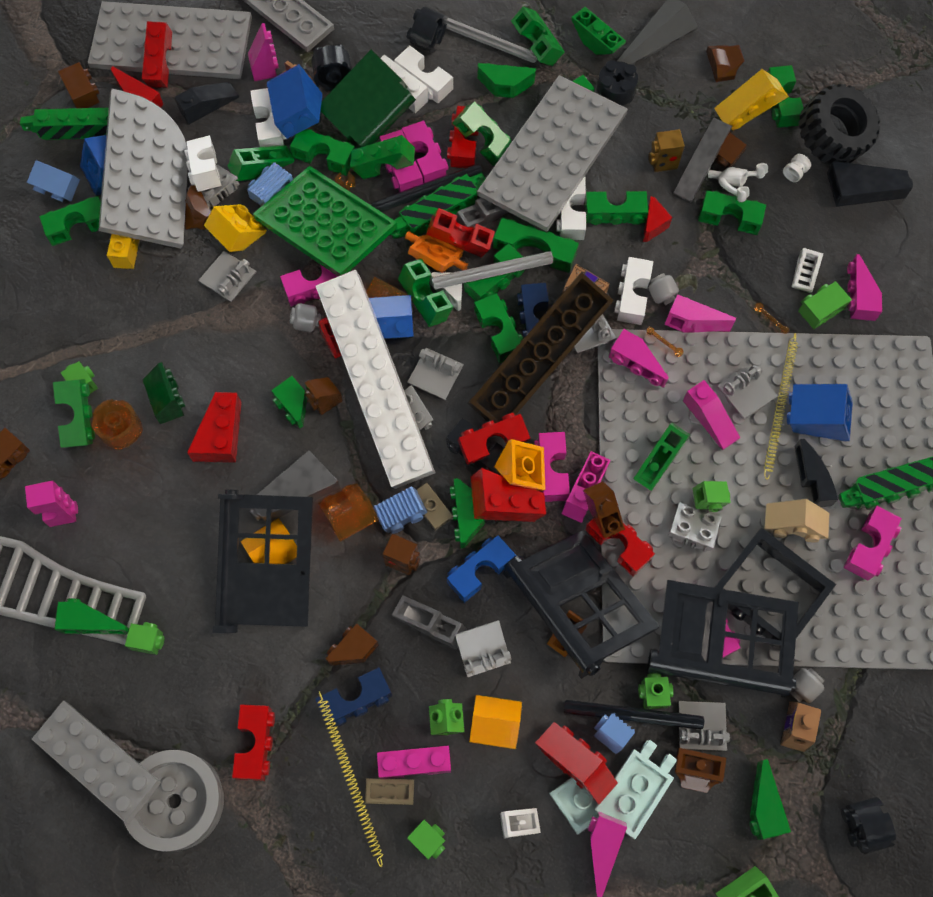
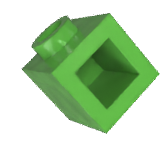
M80 361L67 366L64 371L60 372L66 381L85 379V382L89 385L90 393L98 389L92 380L95 375L88 366L83 367Z
M703 481L692 488L696 509H709V512H718L723 510L722 507L731 503L727 481Z
M144 622L143 625L131 623L125 647L132 651L157 655L158 650H161L164 644L163 632L157 628L158 625Z
M423 820L408 836L410 842L428 860L431 857L436 859L445 850L443 846L445 840L442 838L445 833L436 824L431 827Z

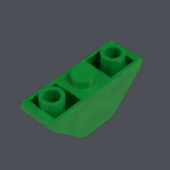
M586 7L582 8L571 18L582 43L596 55L613 54L626 43L625 39Z
M478 63V80L494 96L514 98L535 83L536 68Z
M456 478L454 479V486H450L451 500L455 499L456 507H452L453 521L458 520V528L454 529L455 541L460 542V548H465L484 526L485 520L474 519L472 489Z

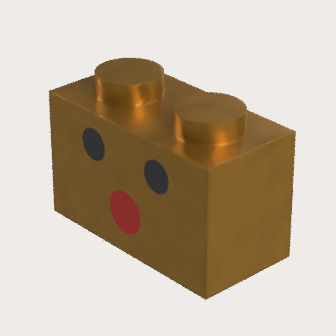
M680 129L656 133L655 140L652 141V151L649 153V163L653 165L654 172L678 169L685 147Z

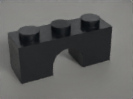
M463 418L446 437V443L452 453L456 455L459 453L464 457L458 443V438L462 437L461 433L473 428L474 431H477L479 429ZM496 443L488 451V457L469 465L472 467L477 466L480 469L484 468L501 475L494 466L504 447Z

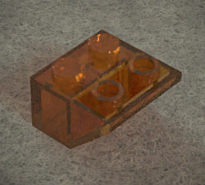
M357 483L345 486L342 491L326 496L318 503L339 541L379 520L369 498Z

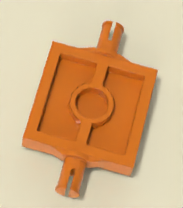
M410 231L406 233L405 239L414 243L410 246L408 254L415 257L416 260L422 259L425 264L441 273L451 266L461 270L467 269L468 263L460 260L464 250L429 235L418 237Z

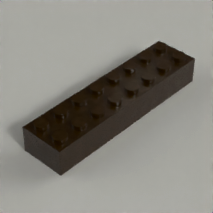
M581 272L467 404L488 422L494 421V423L503 421L502 417L507 414L514 413L516 415L614 300Z

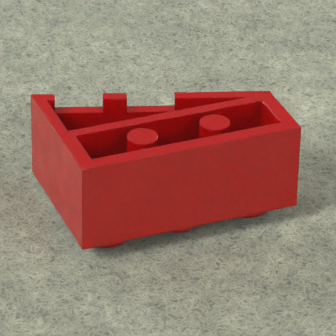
M554 722L535 742L536 745L563 773H567L572 777L581 789L584 787L599 805L618 784L605 764L607 760L598 751L595 753L591 752V747L583 739L576 740L573 737L574 733L564 725L561 728Z

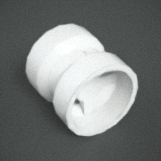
M796 154L792 158L791 163L784 167L783 174L788 180L798 182L803 177V173L810 169L811 162L805 155Z

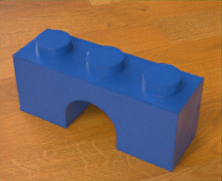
M499 535L494 539L492 537L488 538L481 545L483 547L477 553L473 551L465 558L466 562L460 567L457 565L448 572L447 584L464 603L481 590L482 583L475 576V572L479 567L489 566L497 574H500L504 570L505 565L516 557V554Z

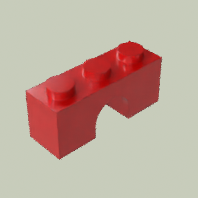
M147 21L142 80L149 87L168 88L169 68L166 64V51L171 50L172 30L166 22Z
M457 106L456 114H452V122L466 106ZM454 126V130H450L449 137L452 147H448L447 159H450L451 167L467 168L475 165L476 141L465 139V136ZM475 131L471 135L478 136L479 131Z
M438 208L431 218L426 235L480 257H483L489 251L495 231L478 224L473 227L463 226L456 222L457 215Z
M514 413L503 416V421L498 423L489 421L482 424V429L474 431L472 428L462 432V437L458 438V443L467 465L489 456L486 442L492 436L501 437L506 444L511 439L521 442L529 441L530 435L521 414L515 416Z
M593 518L587 524L585 530L600 545L611 538L620 540L624 544L625 551L619 556L617 562L632 577L652 560L655 555L652 546L647 541H642L637 536V532L633 527L624 524L625 530L604 538Z
M240 705L238 729L244 732H252L255 736V745L247 753H235L232 778L236 780L265 781V775H269L270 761H267V753L271 751L273 738L269 736L270 727H273L275 722V713L272 712L269 706Z

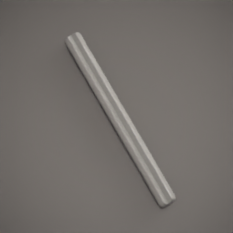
M444 19V23L447 24L446 29L529 62L535 63L537 61L536 56L529 49L453 19Z
M544 252L435 276L432 278V285L434 289L548 265L553 263V255L551 252Z

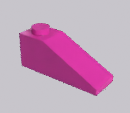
M705 380L686 392L683 402L722 450L740 439L720 399Z
M599 811L597 817L592 816L588 831L591 832L597 897H602L624 838L627 824Z

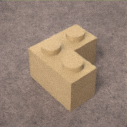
M808 499L766 504L765 530L778 538H785L787 535L794 534L803 537L807 542H819V539H828L829 512Z

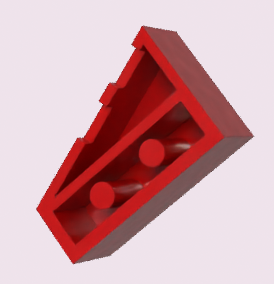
M215 392L187 452L193 462L236 463L241 400L237 393Z
M481 468L471 476L474 519L535 522L546 515L543 492L509 484L503 476Z

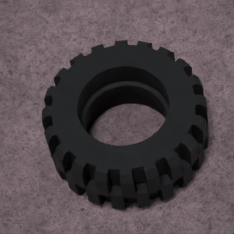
M833 84L821 90L803 107L800 114V136L805 141V147L812 151L811 154L814 157L817 156L820 161L824 163L827 161L830 165L835 161L845 163L855 161L872 148L878 139L880 119L876 115V107L871 104L872 100L869 97L866 98L861 90L857 91L851 85L846 87V84ZM831 115L836 116L843 122L848 136L841 133L834 126Z

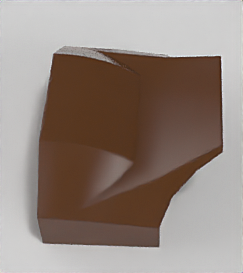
M740 45L707 47L706 53L715 81L734 80L738 68L744 63Z
M191 185L185 199L184 227L186 230L191 228L207 230L204 224L211 211L202 192H198L196 186Z
M678 748L675 773L679 776L682 788L708 793L715 784L723 782L726 766L725 757Z

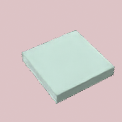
M572 777L549 793L577 835L588 828L592 816L597 817L598 813L594 811L597 803L584 787L581 789Z

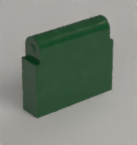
M371 49L325 97L321 103V112L352 144L357 142L360 147L376 143L379 137L399 119L416 99L407 90L408 86Z

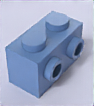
M36 160L27 183L34 186V191L44 195L47 191L52 194L51 198L63 202L64 199L72 201L80 179Z

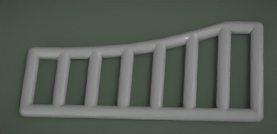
M0 536V553L3 546L15 549L0 587V615L55 628L56 619L47 617L62 575L72 580L66 599H76L81 584L93 588L87 605L95 610L102 591L114 594L107 614L108 617L116 620L123 597L134 599L135 603L127 627L130 628L131 623L138 624L146 599L144 592L115 586L81 575L59 565L23 541ZM25 553L33 558L34 561L16 609L4 607L22 555ZM44 565L53 572L38 614L25 612L41 566ZM82 634L124 645L128 636L127 634Z

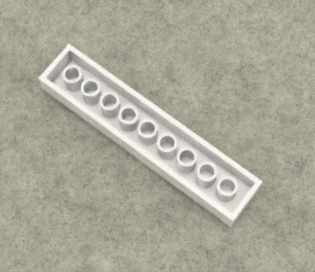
M356 270L316 285L391 487L397 489L435 474L360 275Z

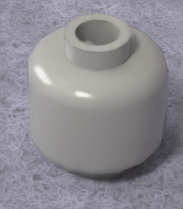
M663 273L650 280L651 284L648 290L655 303L660 304L663 302L667 305L675 301V295L678 294L679 288L671 275Z
M298 303L295 307L291 308L289 323L292 324L295 330L312 332L315 326H319L318 321L321 320V314H317V308L314 305Z
M801 668L793 676V678H796V688L790 694L799 702L804 700L807 703H812L824 691V685L822 684L824 680L812 668L808 670Z

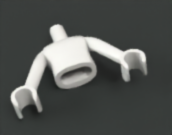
M765 163L757 164L756 171H747L746 169L729 167L723 172L709 170L708 178L718 179L719 184L726 191L737 196V201L744 202L749 196V188L743 186L747 177L756 176L757 178H763L768 172V165Z

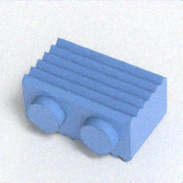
M275 162L270 167L266 166L261 176L249 183L247 188L249 198L262 207L293 180L292 175Z
M412 486L373 507L383 530L392 534L402 531L404 529L403 525L409 522L413 524L421 521L423 515L427 513L418 491Z
M615 713L609 717L605 714L594 727L597 731L594 737L615 754L624 748L635 733L631 726H627V723H623V720L615 717Z

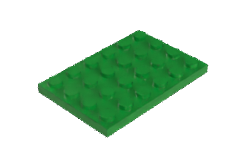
M308 166L253 213L256 221L338 277L350 272L398 228L396 221L311 166Z

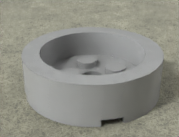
M182 750L161 751L144 759L139 764L162 783L130 824L124 822L131 836L147 848L166 852L186 850L204 841L218 824L224 806V792L220 777L215 769L204 759ZM178 794L181 797V804L177 808H172L169 804V798Z

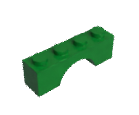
M504 218L501 219L493 238V248L501 250L509 243L516 250L526 246H533L544 252H551L553 263L550 264V267L567 273L571 271L579 243L573 239L562 238L552 232H544L533 226H525L512 219L507 220Z

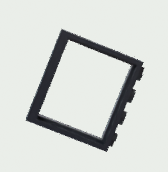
M761 528L714 588L724 589L727 582L755 546L758 545L820 592L797 623V638L837 584ZM728 605L732 616L739 621H745L750 625L751 629L752 610L750 608ZM758 615L756 634L759 636L763 635L768 639L781 640V632ZM771 645L772 647L775 646L776 648H778V649L780 650V646Z

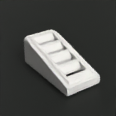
M806 248L800 251L792 288L809 293L813 292L823 253ZM808 259L814 261V264L805 262L804 260ZM802 267H810L812 268V271L803 269ZM801 273L808 274V275H811V277H810V278H807V277H804V276H800V274H801ZM798 281L809 282V286L799 284Z

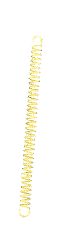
M788 347L786 356L789 354L788 351L796 350V348L789 349ZM784 368L783 375L787 376L784 372L791 371L792 369L785 370ZM781 382V386H783V387H787V386H784V385L790 384V382H789V383H786V384H783V385H782V382ZM779 393L778 400H780V401L786 400V399H779V397L786 396L787 394H785V395H780V393ZM775 411V415L784 416V414H782L784 412L776 413ZM769 446V447L767 448V449H768L767 454H768L769 451H770V452L774 451V450H769V448H772V449H778V448H777V447H774V446H771V447ZM766 461V462L764 463V464H765L764 469H765L766 466H767V467L771 466V465H766V463H769V462H771V461H768V462Z
M318 701V704L324 703L320 705L319 708L326 707L323 710H321V712L328 711L322 716H328L327 718L331 717L333 714H327L331 711V709L325 710L330 705L323 706L326 703H328V701ZM334 718L324 719V721L330 720L329 722L334 720ZM327 722L325 725H329V724L335 725L336 722H332V723ZM331 725L327 729H337V727H332L333 725ZM335 729L328 732L329 734L335 733L330 738L337 737L336 739L340 737V735L334 736L339 733V731H334ZM334 739L331 742L339 741L338 743H340L342 740ZM336 743L333 745V747L341 745L340 747H342L344 744ZM338 747V748H336V749L334 750V751L342 750V751H340L339 753H337L336 755L344 754V755H342L341 757H339L338 760H339V759H343V758H346L345 760L348 759V757H343V756H345V755L347 754L346 752L341 753V752H343V751L345 750V748L339 749L340 747ZM343 760V761H341L339 764H342V763H347V764H349L350 761H345V760ZM345 764L341 767H349L346 770H344L343 773L348 771H351L350 773L353 772V770H348L351 768V765L346 766L347 764ZM348 773L344 775V777L353 775L352 777H354V774ZM350 777V778H348L346 781H350V780L356 781V779H355V778H354V779H351L352 777ZM352 781L351 783L347 784V786L356 784L353 787L349 788V790L358 788L357 790H359V787H355L358 783H353L354 781ZM355 790V791H353V792L350 793V794H355V793H359V794H360L361 792H356L357 790ZM357 794L356 796L352 797V799L358 797L362 798V796H358L359 794ZM358 799L353 803L362 802L363 800L359 801L360 799ZM360 803L359 805L355 806V808L360 806L365 807L366 805H361L362 803ZM362 807L361 809L357 810V812L366 810L365 812H367V809H363L364 807ZM363 812V813H361V814L358 815V816H363V815H367V816H368L369 814H364L365 812ZM365 816L364 818L360 819V821L369 819L368 821H370V818H366L367 816ZM366 821L361 825L370 824L371 822ZM368 825L367 827L363 828V830L368 828H372L371 830H373L374 827H369L370 825ZM371 830L367 831L365 834L372 833V832H374V833L371 834L370 836L366 837V839H367V838H371V837H375L374 839H376L377 836H372V835L375 834V831H371ZM372 839V840H370V841L368 842V843H370V842L377 841L376 843H374L373 845H371V846H369V847H373V846H378L377 848L380 847V845L377 844V843H378V840ZM375 848V849H373L371 852L380 850L378 853H376V854L373 855V856L381 855L380 857L377 858V862H378V864H379L378 859L380 858V860H381V857L383 856V854L380 853L382 849H377V848Z

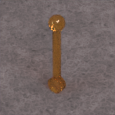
M762 303L755 305V310L762 312L781 329V333L787 334L789 332V328L783 326L763 308Z
M653 327L647 328L646 332L648 335H653L672 349L677 357L683 355L684 351L682 348L673 346L657 334Z

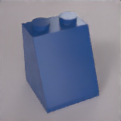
M300 64L267 81L274 124L286 139L319 122L322 92Z
M106 135L84 138L80 167L96 196L102 193Z
M793 384V392L789 393L791 412L787 413V424L791 426L792 431L799 434L850 441L853 400L848 385Z

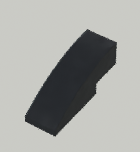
M800 439L794 447L801 486L811 487L814 504L819 507H830L838 501L830 473L814 448L805 439Z

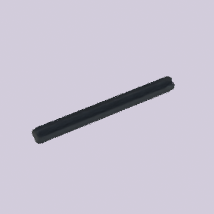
M475 164L372 202L370 205L383 212L432 194L436 189L448 185L457 177H462L465 174L469 177L482 173V168L479 164Z
M565 700L564 712L568 714L602 718L605 714L609 717L615 713V717H619V720L692 729H703L705 722L704 717L699 715Z

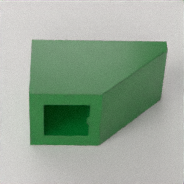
M290 376L271 390L274 396L272 401L279 410L283 408L287 413L285 417L291 425L296 424L301 429L304 425L307 396L305 390L296 379Z

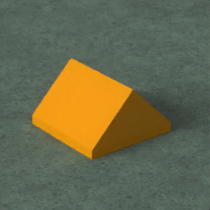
M513 439L508 440L494 467L509 484L541 491L545 490L544 447Z
M279 518L271 522V534L290 535ZM266 526L255 533L266 534ZM245 538L242 540L241 543L254 563H264L265 539ZM270 539L269 564H288L297 558V545L294 540Z
M476 695L469 742L516 749L522 702Z

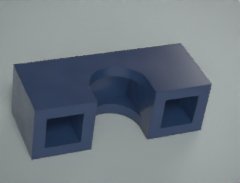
M546 283L521 285L520 293H517L518 306L522 305V312H519L520 324H524L525 330H522L523 338L539 321L534 314L539 311H547L548 294Z
M380 668L358 677L362 685V692L354 701L344 700L337 688L323 694V700L320 696L315 698L317 704L320 700H322L321 702L328 701L323 706L330 705L325 710L331 709L327 714L333 715L327 719L334 718L333 721L329 722H336L333 727L344 725L347 722L346 719L353 715L357 718L368 712L367 708L375 704L377 707H380L389 702V697L392 696V693Z

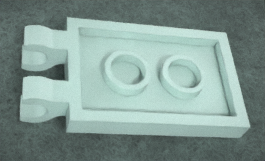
M651 740L644 743L640 753L635 749L632 750L615 776L618 784L594 809L597 813L599 811L626 822L627 829L625 833L633 839L637 838L674 779L668 773L677 759L670 754H666L659 767L651 762L649 757L657 747Z

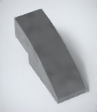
M403 595L392 613L393 617L456 650L458 643L455 634L467 631L462 623Z

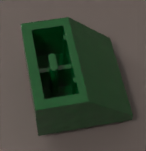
M162 362L158 363L142 380L155 418L159 424H163L185 416L182 408L186 406L182 396L179 394V386L176 378L173 377L171 369H166Z

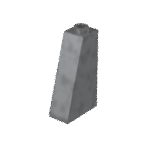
M308 451L257 495L313 497V501L338 490L340 485L328 469ZM252 508L250 510V513L258 521L262 519L266 523L267 509ZM272 509L271 521L294 510Z

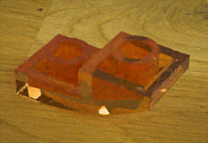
M375 276L366 291L369 298L408 295Z

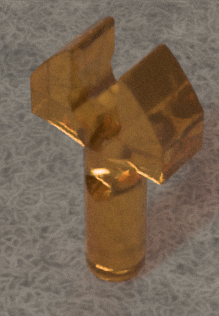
M341 172L335 178V182L349 192L351 187H356L355 177L350 172H348L346 184L342 181Z

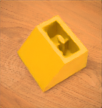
M241 204L214 206L204 224L209 232L229 252L245 250L267 231L248 212V209Z

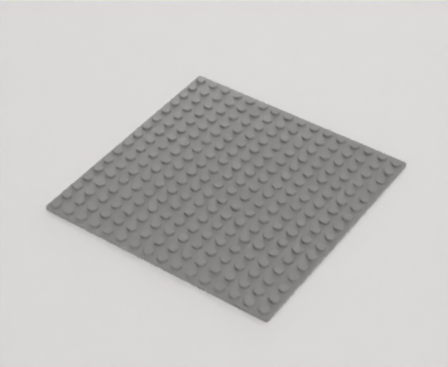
M612 329L616 338L619 337L623 329ZM627 330L643 339L669 378L664 388L655 386L645 377L633 374L629 368L614 363L609 358V354L616 340L597 346L599 455L611 460L602 481L614 491L623 523L626 526L630 525L637 532V536L642 541H647L655 553L652 560L634 577L617 562L619 556L625 551L624 544L620 540L611 538L601 545V554L660 626L654 632L603 659L605 662L647 664L650 649L659 651L667 580L714 588L761 528L765 530L766 504L808 499L813 503L811 487L801 486L794 447L800 439H805L824 462L834 483L837 497L840 493L849 490L859 477L933 457V355L931 340L928 336L796 333V341H794L795 333L715 331L684 333L670 330ZM790 342H797L798 345L791 346L797 350V352H793L796 353L795 359H792L795 361L793 363L794 366H790L793 367L791 370L793 373L784 372L787 376H791L789 377L791 380L782 379L788 344ZM748 365H759L762 368V378L777 396H779L780 391L782 393L788 392L786 395L788 398L779 397V399L787 400L783 402L786 405L777 404V397L743 419L717 386ZM703 380L707 382L720 399L740 436L739 440L724 450L719 447L683 402L686 392ZM789 381L790 384L787 385H789L790 387L781 386V382ZM793 384H847L853 400L850 441L794 433L791 426L787 424V413L791 412L789 393L793 392ZM781 388H788L789 391H784ZM777 406H784L785 409H780ZM776 407L777 410L785 411L782 413L784 416L775 415ZM775 417H782L783 420H778ZM774 420L783 422L779 424L782 427L773 426V428H780L781 431H776L772 428ZM674 423L691 436L654 489L650 491L633 478L668 426ZM772 431L780 432V434L777 435L780 438L771 437V439H777L779 440V442H774L770 439V433H772ZM769 446H770V447H771V446H774V447H777V448H778V449L769 448V450H774V451L777 452V453H772V452H770V451L768 452V454H775V455H776L775 457L769 456V455L767 454V451H768L767 448H768ZM766 455L768 458H774L775 460L766 459ZM766 461H767V462H768V461H771V462H774V463H775V464L766 463V465H771V466H773L774 468H769V467H767V466L765 467V469H771V470H773V472H769V471H766V472H765V469H764L765 464H764V463H765ZM703 481H727L731 503L722 507L723 510L718 512L700 509L721 517L714 549L704 552L701 549L695 548L696 543L691 547V541H688L687 545H685V539L683 542L671 540L672 537H669L668 534L670 528H672L679 502L695 507L692 488ZM921 491L920 495L909 499L907 496L900 497L899 501L892 504H887V502L879 503V507L902 518L899 524L901 530L895 539L893 538L890 543L893 546L890 554L886 558L884 557L881 562L884 565L878 577L874 576L868 581L843 568L851 550L860 543L868 548H873L874 546L872 537L861 531L871 511L867 510L866 507L862 509H857L856 506L842 508L839 499L830 507H821L829 512L828 539H819V542H807L803 537L794 534L787 535L785 538L774 537L837 584L796 638L794 667L933 670V492ZM758 545L755 546L724 586L725 590L799 602L797 623L820 594V592ZM607 583L602 585V610L620 601ZM625 605L604 615L617 634L638 624ZM727 609V625L731 632L750 635V625L743 620H737L732 616L731 610ZM758 610L760 617L781 632L783 614ZM602 624L603 642L612 638V635ZM739 639L741 648L723 658L722 663L734 666H747L750 641ZM755 642L753 666H778L780 650L775 646L772 647L770 644Z

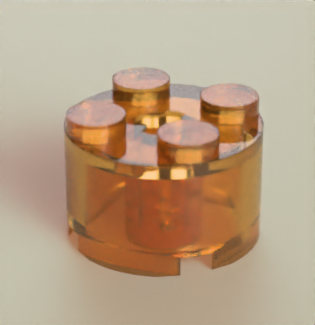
M106 400L94 410L92 428L103 443L111 448L121 450L128 447L143 432L139 416L132 406L124 400Z

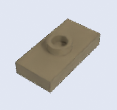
M428 483L417 489L427 510L424 517L435 531L453 519V515Z
M366 778L365 804L413 805L414 780Z

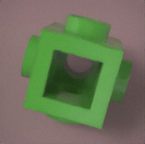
M653 673L648 674L647 678L641 681V684L638 685L639 698L643 699L644 709H667L671 706L670 697H673V685L669 683L668 677H661V674Z
M452 699L438 700L437 705L429 706L431 735L448 736L464 732L462 703H452Z

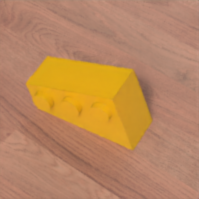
M761 69L714 109L722 122L731 125V130L734 131L789 96L777 78Z

